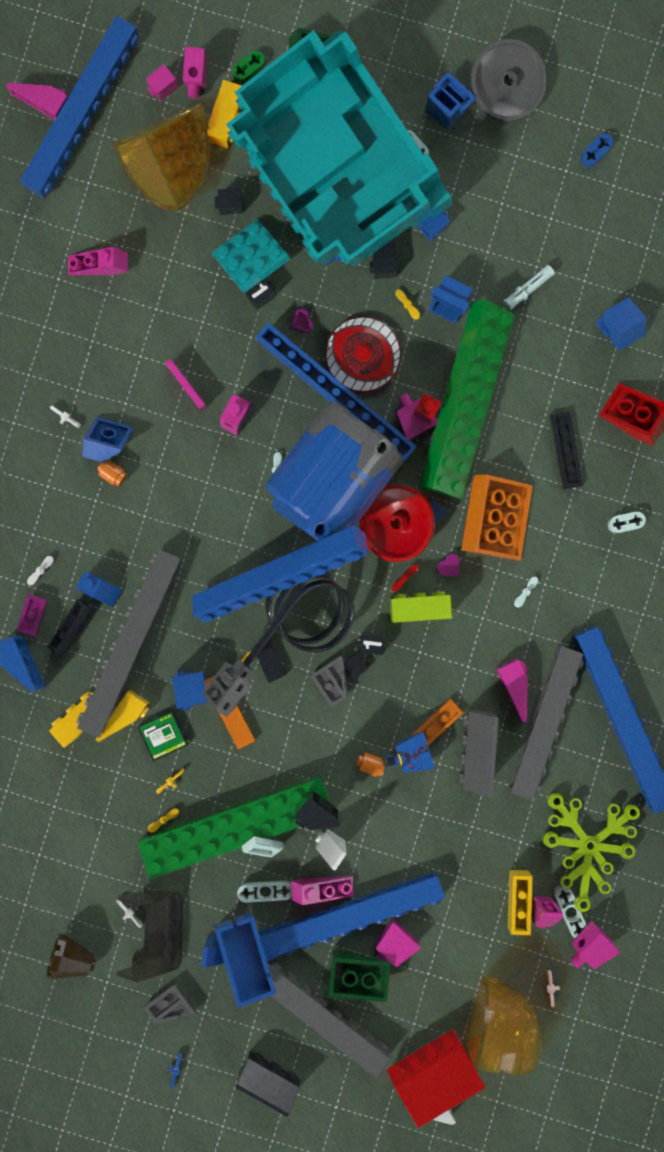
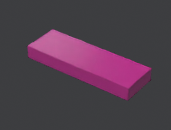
M169 359L165 362L166 366L200 411L203 412L207 407L172 359Z

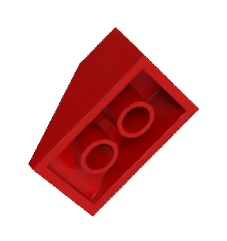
M621 383L617 385L599 414L600 417L630 436L651 446L655 444L664 429V402Z

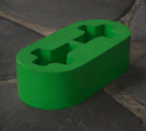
M253 51L237 62L232 69L235 81L245 83L258 74L265 66L264 55L259 51ZM253 59L259 60L260 63H253ZM238 70L244 71L245 75H238Z

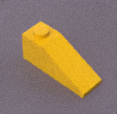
M132 690L127 691L109 718L100 738L97 737L95 740L99 742L138 720L140 717L144 718L149 711L147 706L150 702Z

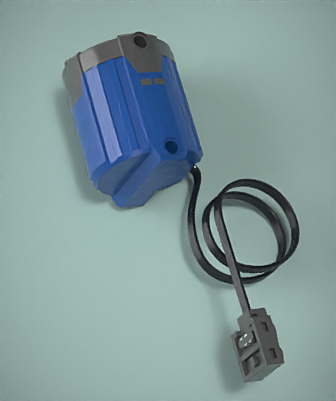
M332 401L323 406L268 479L266 491L274 497L272 508L319 541L349 527L356 526L402 465L403 461L397 452V448L386 437L350 414L346 408ZM318 575L311 579L323 580L310 582L300 588L281 611V606L286 596L298 584L290 589L282 590L274 606V619L271 611L274 595L266 597L265 610L271 623L270 627L243 662L238 659L233 666L225 662L202 692L214 710L227 717L236 708L237 703L246 695L251 686V681L257 675L250 667V664L275 631L281 634L291 645L305 652H324L338 645L347 635L354 620V604L348 592L329 577ZM321 586L335 588L338 595V609L334 619L323 632L311 638H296L284 632L281 623L304 594ZM345 596L348 604V614L345 624L337 636L321 646L309 647L300 645L322 641L335 630L343 616Z

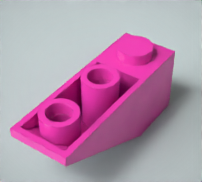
M115 247L68 256V275H114L128 272V253Z
M316 877L292 880V900L301 905L351 897L353 896V877Z

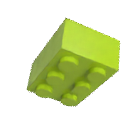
M445 591L432 592V596H426V593H413V597L409 598L406 597V594L394 595V599H390L391 622L452 619L450 595H445Z

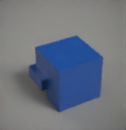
M447 72L428 95L425 109L448 130L475 102L476 97L452 74Z
M445 275L439 288L435 286L431 293L430 299L433 301L428 311L456 324L460 314L464 315L470 304L467 300L473 289Z
M630 298L603 312L602 318L596 321L598 328L607 338L610 337V341L618 351L645 336L647 318Z
M185 670L175 671L176 676L170 677L173 683L176 700L175 706L177 709L187 710L192 709L191 706L208 703L202 694L206 688L202 671L185 674Z

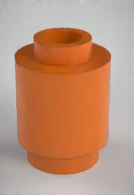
M110 460L101 462L97 469L99 471L98 476L113 486L117 485L118 487L124 483L128 475L124 469Z
M364 752L358 756L356 766H358V771L376 777V775H382L385 762L382 761V758Z

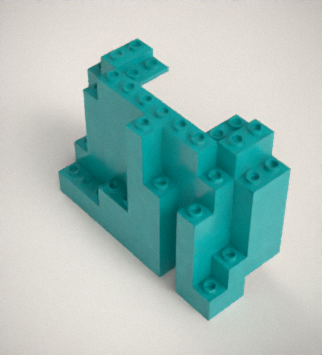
M339 29L322 43L313 30L235 91L238 97L236 103L242 112L226 124L230 129L227 133L237 147H243L250 156L247 159L253 169L258 168L261 173L258 177L265 186L267 184L272 190L269 193L275 202L280 201L282 204L280 209L290 222L293 220L291 226L297 234L301 232L304 239L302 242L315 263L320 262L322 265H325L339 255L346 266L350 263L354 268L410 226L414 229L430 216L434 219L453 205L451 195L440 180L437 167L427 153L423 155L363 65L358 49L346 31L342 34Z

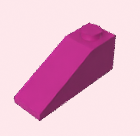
M7 83L6 85L11 95L53 120L57 118L68 99V94L60 88L55 89L52 86Z
M514 659L495 669L520 721L525 722L527 721L526 672L528 670L523 661L520 662L519 659Z
M532 896L531 920L534 925L540 928H547L548 926H554L563 918V912L552 897Z

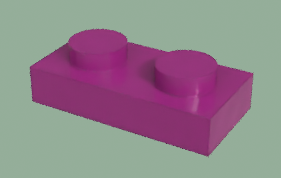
M28 594L16 631L34 637L37 636L48 600Z

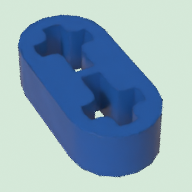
M605 133L599 135L583 152L581 163L589 168L595 166L612 147V137ZM606 141V146L604 145L601 149H599L598 147L601 144V142ZM593 152L596 153L593 159L587 160V157Z

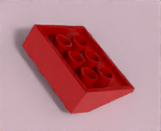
M453 1029L386 1069L417 1128L424 1126L486 1088L458 1033Z

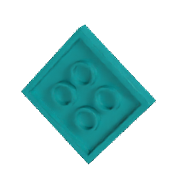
M258 219L212 252L213 257L243 294L290 260L288 254Z

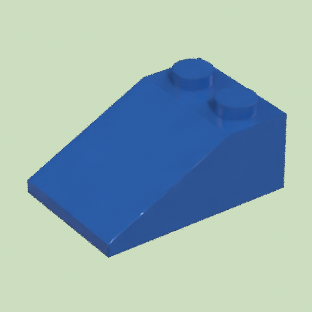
M12 636L1 641L0 666L31 692L45 688L46 686L24 636Z

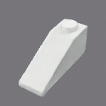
M326 828L324 832L320 831L315 839L317 842L316 849L329 866L336 870L346 855V841Z

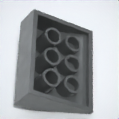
M467 710V714L463 716V726H466V731L462 733L464 753L461 752L460 764H463V771L459 772V783H462L461 786L465 790L492 798L498 717L490 711Z

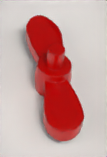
M417 564L411 565L406 574H403L401 579L392 585L391 590L393 592L399 591L404 582H407L409 577L418 571L419 566Z

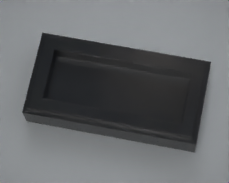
M270 640L257 655L268 683L286 676Z

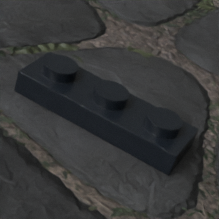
M80 599L76 600L47 646L59 657H62L68 649L69 644L79 632V628L92 609Z

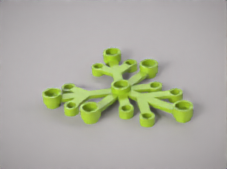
M551 793L547 798V803L550 807L557 809L563 818L552 814L548 817L549 825L553 827L559 825L571 827L580 840L558 837L552 831L546 832L542 840L550 848H554L557 845L579 848L570 856H565L562 859L563 866L568 869L573 868L575 862L584 855L583 863L567 876H562L560 884L564 888H570L573 881L582 875L580 894L575 897L573 904L578 911L586 912L591 906L588 899L590 876L598 885V890L601 893L608 894L611 891L610 884L604 881L593 867L592 856L605 874L613 872V865L607 862L599 851L617 853L625 859L633 858L636 850L630 843L624 842L618 846L600 842L612 833L634 838L637 835L636 828L633 826L623 827L622 825L628 820H636L640 815V810L636 805L627 804L623 808V814L616 819V815L620 813V807L613 803L607 806V827L594 837L587 836L577 823L578 810L582 807V802L577 798H572L569 801V812L564 806L563 797L558 793ZM555 798H559V804L557 805L553 803ZM575 800L578 801V806L576 808H574L572 805L573 801ZM612 806L616 807L615 813L611 812ZM631 809L635 810V815L633 816L630 815ZM553 817L557 818L556 824L551 823ZM630 828L633 829L632 835H628L627 833L628 829ZM550 837L555 838V841L552 844L549 843ZM589 842H592L593 847L591 849L587 848V844ZM630 848L631 853L626 855L625 850ZM567 859H571L572 861L571 865L566 866L565 864ZM605 865L610 866L608 871H604ZM564 879H569L568 885L563 884ZM607 884L606 891H602V885ZM582 901L586 902V906L584 908L580 907V903Z

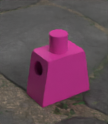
M185 46L183 82L188 88L187 97L199 99V91L206 89L209 58L205 49Z
M406 393L398 398L402 409L396 412V416L403 435L411 441L436 427L438 419L434 415L429 423L414 415L413 413L421 399L412 402Z
M233 394L220 417V427L238 436L254 403Z
M392 917L375 943L376 949L380 952L375 958L389 961L397 967L421 948L420 943Z
M591 921L572 942L578 953L570 960L577 969L585 962L593 969H596L618 955L620 951L612 940Z

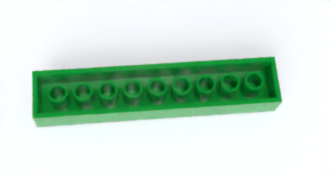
M488 300L473 301L471 303L419 484L421 488L449 498L462 499L515 316L512 312Z
M315 776L141 837L137 844L149 879L239 849L253 837L267 839L300 827L295 823V808L309 788H312L330 802L322 776Z

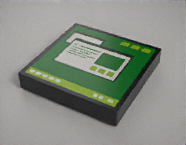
M173 710L137 726L153 761L189 745Z

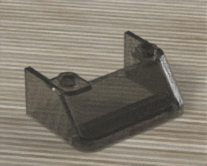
M138 891L118 896V901L132 904L136 910L145 911L144 948L138 949L133 955L132 967L117 971V976L138 983L178 969L182 962L183 896L174 891Z

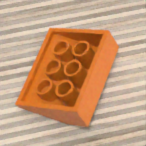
M473 475L461 551L521 561L533 485L491 475Z

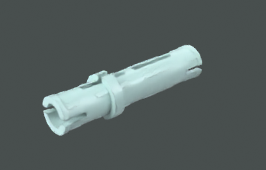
M546 265L545 268L523 286H518L515 292L504 300L505 307L511 311L522 300H527L528 295L550 277L554 276V270L549 265Z

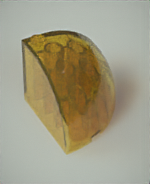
M202 102L163 117L112 143L125 172L136 188L150 202L164 210L179 211L195 197L194 194L202 186L206 177L210 161L211 141H208L207 129H209V124Z
M481 977L464 1034L473 1067L498 1074L499 1070H504L509 1075H523L535 1071L536 1067L539 1066L542 1053V1033L534 1009L527 999L514 988L498 982L499 980L494 977Z

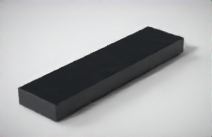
M570 411L551 414L550 421L562 488L565 490L582 487L583 483Z

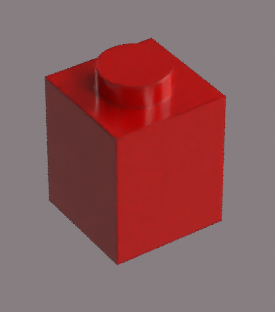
M424 393L413 414L430 423L441 402Z

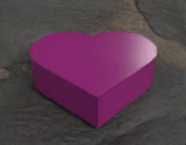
M301 308L295 312L290 328L308 334L313 330V322L309 319L308 311Z
M454 554L446 556L444 561L437 564V572L443 576L458 577L460 563L458 556Z

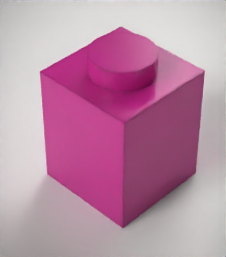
M164 64L146 78L148 91L153 97L157 96L160 101L164 100L178 88L176 78Z

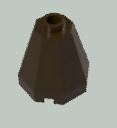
M59 934L50 956L51 966L47 967L46 977L58 979L87 976L89 971H93L96 960L93 959V953L68 936Z

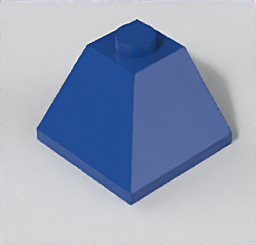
M96 417L83 438L82 457L102 462L120 453L131 435L133 427Z

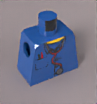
M419 731L395 744L397 753L386 756L389 767L401 764L403 773L435 768L423 731Z

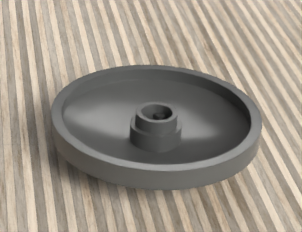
M503 39L487 46L474 62L470 75L471 93L476 97L475 103L490 118L502 122L520 120L535 110L544 96L547 84L546 69L539 54L530 45L515 39Z

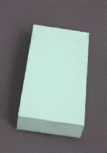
M253 837L242 845V850L245 853L271 858L284 848L283 843L280 841Z

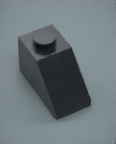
M394 239L373 254L372 261L369 262L370 273H373L374 279L397 277L398 270Z

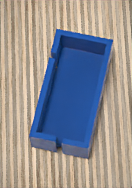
M251 912L234 917L235 922H231L229 919L213 925L238 1008L276 994L254 916Z

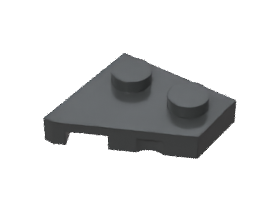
M342 655L310 675L331 708L348 697Z
M175 982L144 1005L143 1008L155 1024L165 1020H177L183 1016L190 1015L192 1017L197 1014V1010Z

